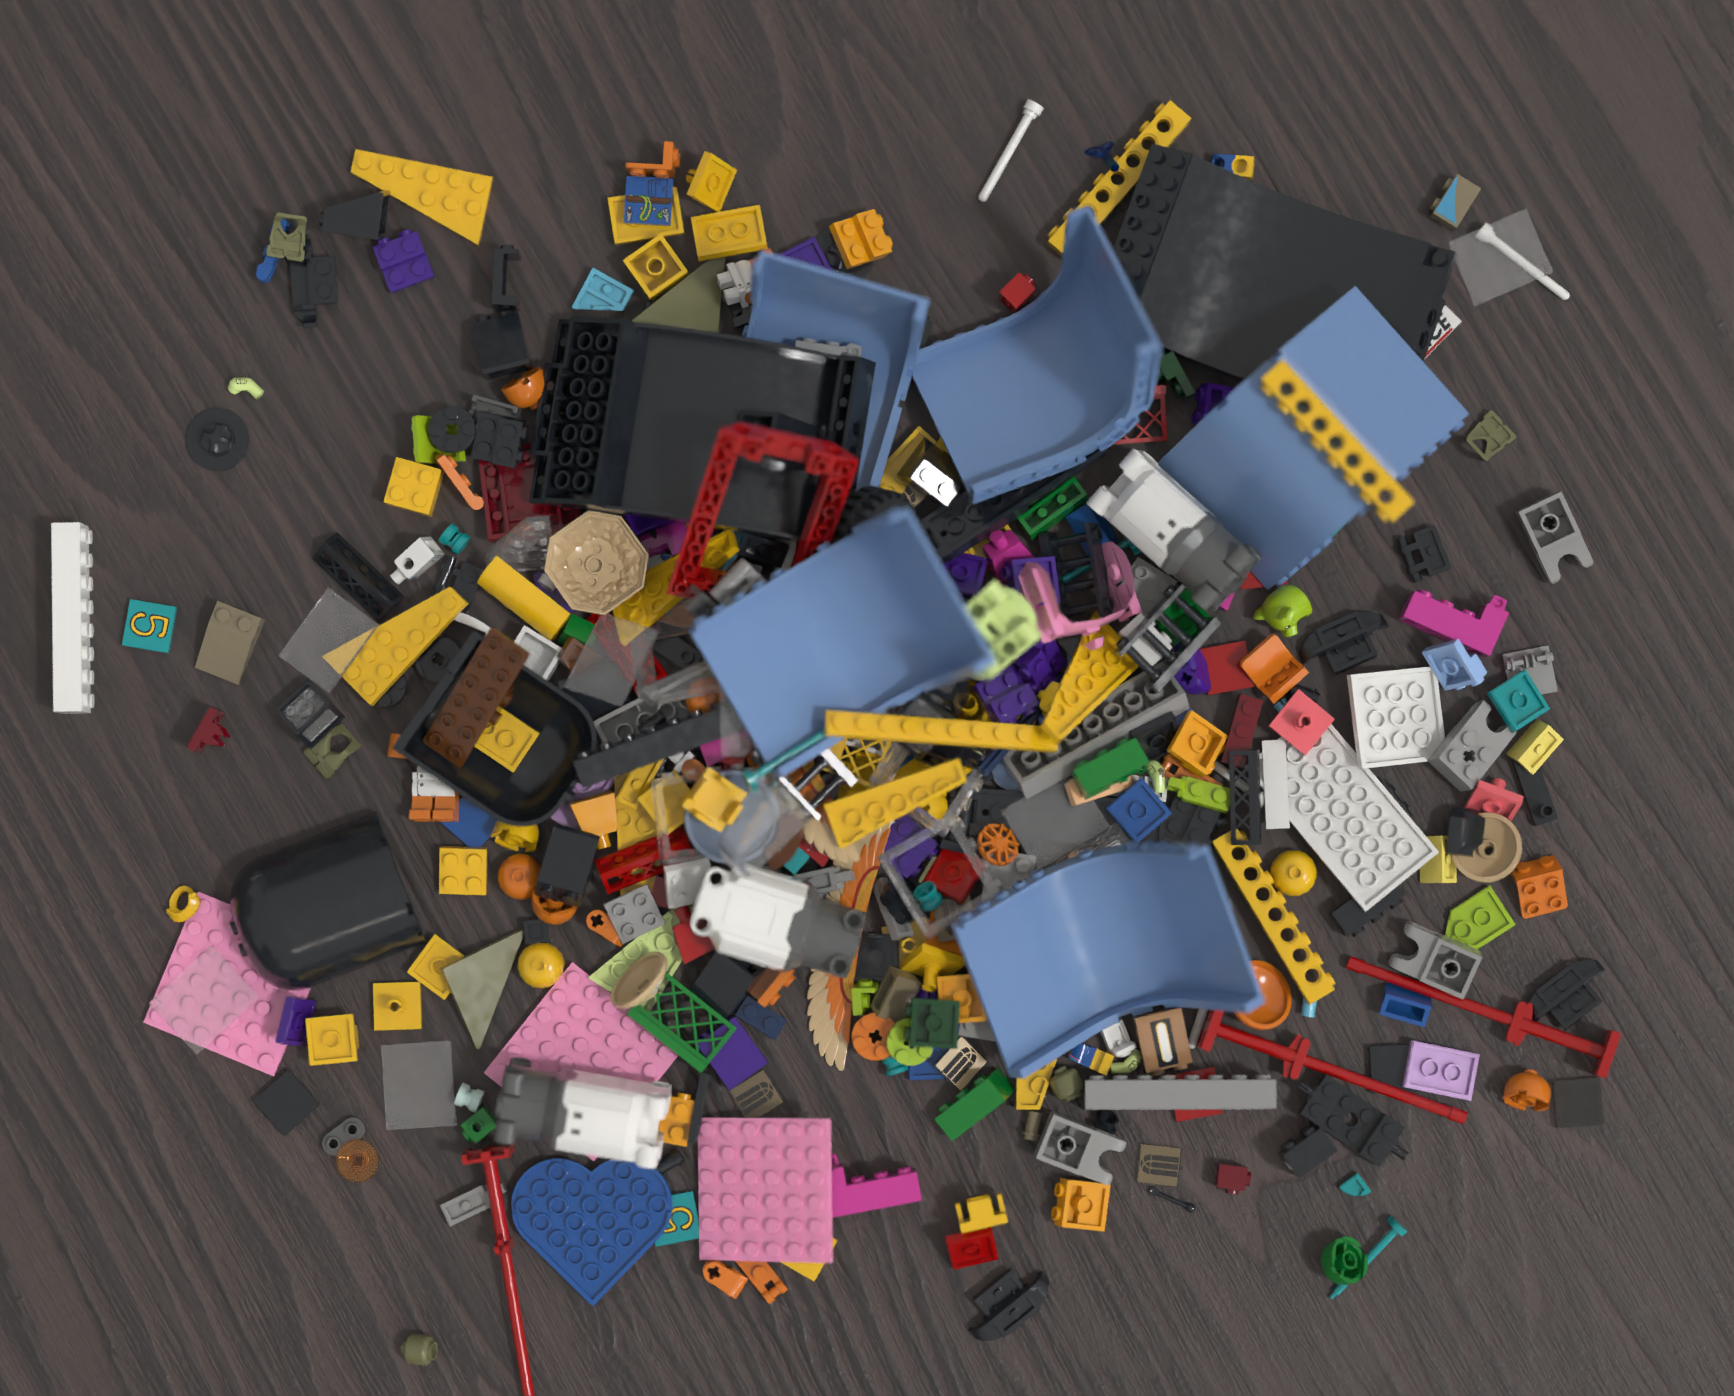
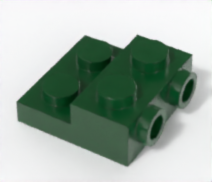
M1166 350L1162 351L1156 381L1158 383L1162 382L1164 385L1172 382L1173 386L1171 389L1177 399L1181 398L1183 402L1191 399L1195 391L1174 352L1172 351L1167 354Z
M911 997V1001L906 1002L905 1016L910 1018L909 1026L904 1028V1040L908 1041V1045L913 1047L957 1049L960 1001Z

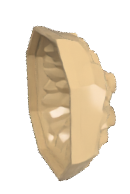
M588 510L549 538L544 572L572 610L606 615L644 587L649 554L622 516Z

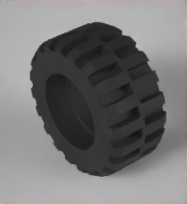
M875 486L861 487L849 495L850 498L845 500L832 542L836 543L852 534V529L858 525L883 515L888 511L890 512L897 507L899 511L908 508L917 523V518L914 516L916 512L907 497L899 492Z

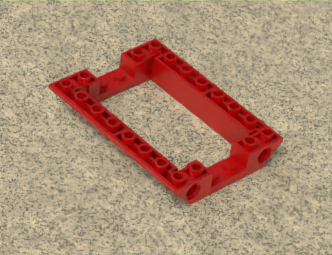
M743 422L720 428L666 593L691 599L694 594L688 588L694 584L714 601L709 591L728 572L703 567L701 563L737 457L736 454L759 462L762 453L804 462L806 472L818 475L822 473L790 568L818 553L816 548L828 541L831 543L859 459L829 441Z

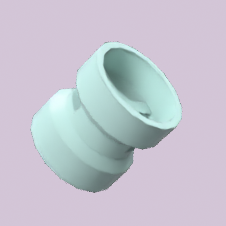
M462 1083L454 1104L460 1107L466 1105L469 1111L476 1113L485 1091L480 1089L472 1090L470 1085Z

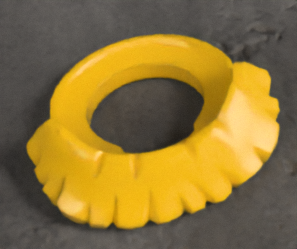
M188 886L178 887L172 893L169 900V909L166 910L170 919L174 922H184L192 917L201 904L197 893ZM188 892V905L183 910H179L177 900L182 893Z

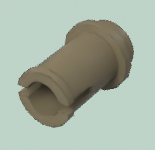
M1027 1111L1025 1132L1022 1131V1134H1024L1023 1139L1037 1141L1038 1137L1041 1136L1039 1128L1043 1113Z

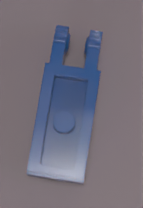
M283 219L280 223L283 230L288 234L291 225L287 220ZM266 244L262 255L265 258L264 262L257 266L255 274L256 278L262 283H269L279 260L278 258L267 257L268 244Z

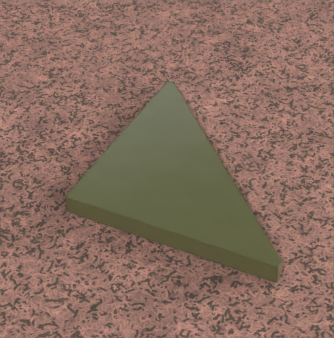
M725 257L706 260L631 321L718 333L722 290L718 285L717 274L724 272Z
M519 929L441 967V971L476 1050L480 1049L524 936L523 929Z

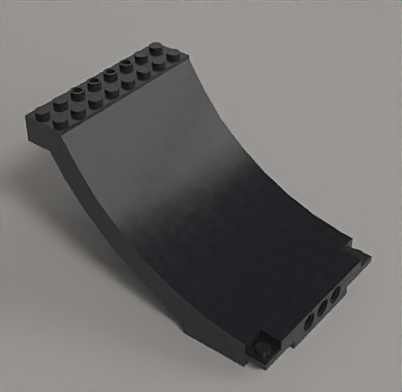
M1152 144L1112 250L1162 347L1161 351L1166 350L1167 353L1173 351L1177 358L1242 383L1355 286L1424 362L1446 302L1442 296L1458 255L1456 251L1436 247L1430 242L1381 229L1297 200L1227 171L1190 152Z
M570 317V320L559 319L552 363H545L544 388L538 402L530 455L536 456L529 503L689 523L719 429L739 422L833 442L858 458L859 463L846 499L850 498L849 495L856 490L876 362L861 356L832 355L763 340L694 329L635 323L627 319ZM762 453L760 462L746 459L745 456L736 454L737 457L713 527L799 543L822 473L818 475L806 472L804 462Z

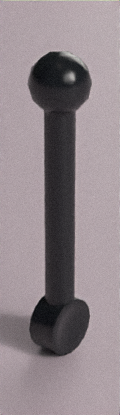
M1152 1187L1149 1190L1151 1196L1164 1198L1186 1208L1190 1213L1195 1211V1205L1192 1203L1187 1204L1159 1192L1156 1187Z

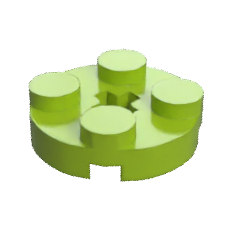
M909 1018L900 1019L893 1024L889 1034H887V1050L890 1056L898 1063L907 1066L918 1065L931 1056L933 1047L910 1048L908 1045H904V1028L909 1026Z

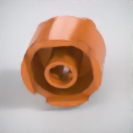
M874 1012L862 1016L857 1020L852 1030V1043L855 1050L862 1057L869 1060H882L890 1056L886 1047V1037L895 1022L890 1018L886 1020L877 1017ZM879 1030V1035L882 1039L876 1040L875 1043L871 1042L872 1038L869 1036V1033Z

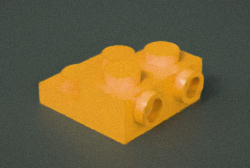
M875 209L856 214L851 218L832 223L829 226L846 269L884 258L892 252V240L888 235H885L882 228L883 219L881 215L876 214Z
M1187 711L1166 751L1182 761L1181 765L1196 776H1206L1213 771L1217 756L1225 749V741L1228 735L1194 711Z
M970 974L937 977L938 999L960 1001L959 1023L988 1021Z
M678 1092L677 1096L671 1095L668 1114H666L665 1119L659 1122L658 1130L664 1133L663 1143L687 1147L695 1100L691 1099L692 1095Z
M1060 1178V1183H1056L1054 1188V1194L1058 1197L1057 1206H1054L1051 1211L1054 1225L1066 1228L1105 1231L1111 1184L1105 1185L1098 1182Z

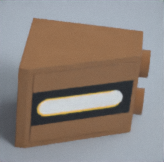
M1180 1007L1132 1017L1145 1073L1157 1076L1164 1074V1069L1173 1067L1174 1071L1188 1068L1187 1064L1192 1063Z

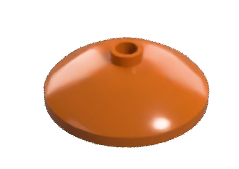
M1252 960L1250 962L1265 1003L1249 1013H1234L1244 1024L1251 1028L1269 1030L1280 1025L1287 1018L1292 1003L1291 991L1287 980L1277 968L1264 961Z

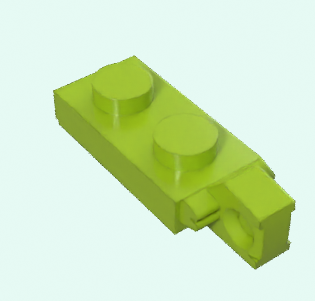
M1182 776L1181 779L1169 778L1166 789L1177 792V797L1181 798V801L1222 813L1228 812L1230 788L1189 776Z

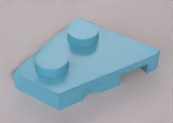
M592 268L572 308L624 311L635 290L596 268Z

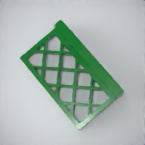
M666 972L665 978L672 983V992L659 994L658 991L654 996L657 1000L658 1011L648 1012L638 1005L632 1007L627 1015L702 1073L737 1028ZM675 985L682 991L675 992ZM686 993L690 997L691 1007L677 1008L676 994ZM673 995L674 1009L661 1010L659 996ZM693 1000L701 1006H694ZM694 1009H706L709 1012L710 1022L696 1023ZM691 1010L693 1023L679 1025L678 1011ZM675 1011L676 1025L665 1026L662 1023L661 1013ZM658 1013L659 1020L655 1018L652 1014ZM712 1015L716 1017L718 1021H712ZM723 1023L730 1030L724 1037L714 1038L713 1024ZM710 1024L711 1038L698 1040L696 1026ZM693 1026L695 1040L684 1041L680 1037V1028ZM677 1028V1034L670 1029ZM715 1040H721L715 1048ZM712 1041L713 1051L708 1058L699 1053L698 1042ZM689 1043H695L696 1049L689 1045Z

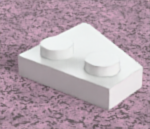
M708 858L664 866L666 902L669 909L693 903L698 893V888L702 884L704 874L711 866Z

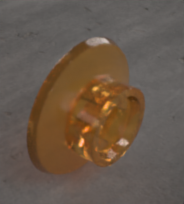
M352 1140L340 1148L336 1164L340 1174L345 1179L352 1182H363L370 1179L377 1171L379 1157L377 1151L370 1143L364 1140ZM355 1156L363 1158L362 1165L354 1164Z

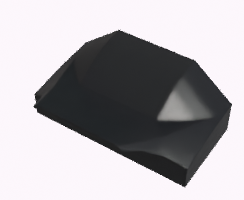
M744 533L737 553L740 555V559L743 558L746 562L762 566V570L772 566L781 568L789 546L776 538Z
M1453 807L1448 831L1449 855L1473 857L1474 849L1483 844L1486 818L1480 816L1478 810Z

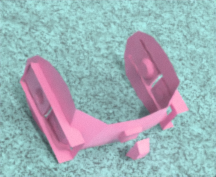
M1114 542L1102 543L1110 597H1112L1114 602L1113 614L1102 619L1071 623L1059 612L1055 592L1047 571L1038 563L1027 562L1019 576L1021 595L1029 602L1035 612L1037 629L1043 635L1041 636L1043 643L1060 637L1082 634V636L1090 635L1099 631L1100 626L1106 625L1118 618L1120 622L1129 620L1128 617L1142 612L1134 591L1131 565L1124 551ZM1125 579V583L1121 584L1118 587L1116 586V584ZM1044 602V605L1040 606V607L1037 608V609L1035 608V606H1037V605H1039L1040 603ZM1104 637L1094 639L1084 646L1089 650L1098 649L1103 646Z

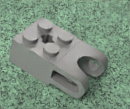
M1562 492L1553 493L1515 511L1540 566L1551 584L1557 583L1560 580L1561 575L1558 569V562L1566 554L1573 555L1579 565L1584 568L1593 565V559ZM1546 517L1553 519L1550 529L1543 526Z
M1480 700L1473 704L1427 760L1460 792L1474 788L1516 734V731L1511 733L1507 725L1499 727L1495 732L1488 728L1486 718L1491 707L1485 700Z
M1406 922L1404 933L1417 942L1418 950L1410 956L1399 953L1393 954L1388 961L1390 966L1419 979L1421 982L1464 999L1481 962L1482 951L1415 922ZM1453 962L1457 967H1452L1451 970H1448L1446 963Z
M1051 1110L1034 1151V1156L1036 1159L1105 1185H1110L1113 1176L1108 1170L1099 1165V1157L1107 1150L1122 1152L1127 1142L1119 1136L1109 1134L1101 1129L1099 1130ZM1068 1138L1069 1142H1071L1070 1145L1066 1144L1064 1147H1061V1140Z

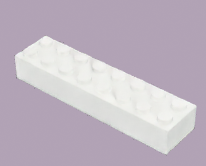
M80 522L51 523L53 712L62 714L91 713V708H94L95 703L94 694H91V684H94V671L90 670V661L94 660V649L90 647V638H93L94 627L93 624H90V614H93V601L90 600V591L93 590V578L89 577V567L93 566L92 553H89V544H92L93 535L92 530H89V526Z

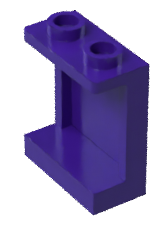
M729 1016L726 1020L737 1029L710 1062L729 1090L768 1063L766 1057L760 1052L736 1016L732 1019ZM717 1023L720 1028L714 1031V1038L724 1037L730 1028L723 1023ZM709 1029L698 1038H711V1030ZM715 1040V1048L721 1040ZM712 1041L698 1043L699 1049L708 1058L713 1051Z

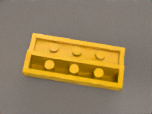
M497 555L477 581V584L487 593L493 595L506 608L512 610L525 623L531 625L549 641H554L559 636L562 627L569 619L570 613Z

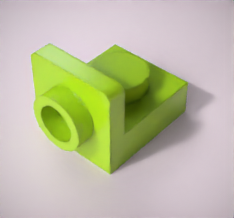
M860 979L851 988L853 1016H862L867 1008L870 1007V995L867 993H875L879 988V982H872V979Z

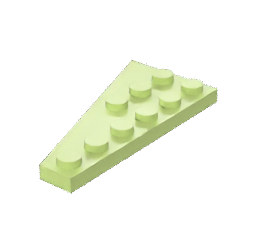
M694 901L691 905H687L691 913L693 911ZM679 907L671 909L662 916L665 922L664 925L635 938L588 978L609 992H612L617 980L630 965L642 956L654 951L661 952L667 958L666 972L673 976L682 962L672 930V926L680 923L674 911ZM665 977L658 989L659 994L663 992L669 982ZM656 997L647 1000L640 1006L650 1012L657 1002Z

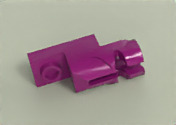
M673 521L656 529V539L649 532L639 536V539L649 557L667 553V549H670L674 557L680 552L687 529L683 522ZM712 530V533H711L710 538H712V537L715 536L713 530Z

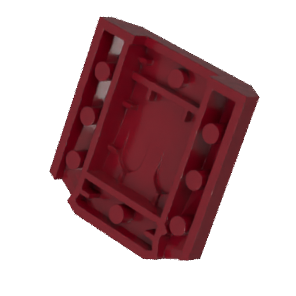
M532 443L522 444L521 449L524 450V458L522 464L519 463L516 468L496 465L484 460L479 461L489 542L508 543L551 537L581 516L579 509L558 508L552 505L529 503L536 456L530 455Z

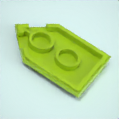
M1489 885L1450 910L1445 936L1479 949L1516 924Z

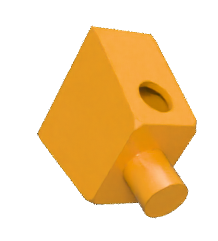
M607 791L571 801L569 807L580 831L600 836L598 849L611 846L608 833L618 830L614 792Z

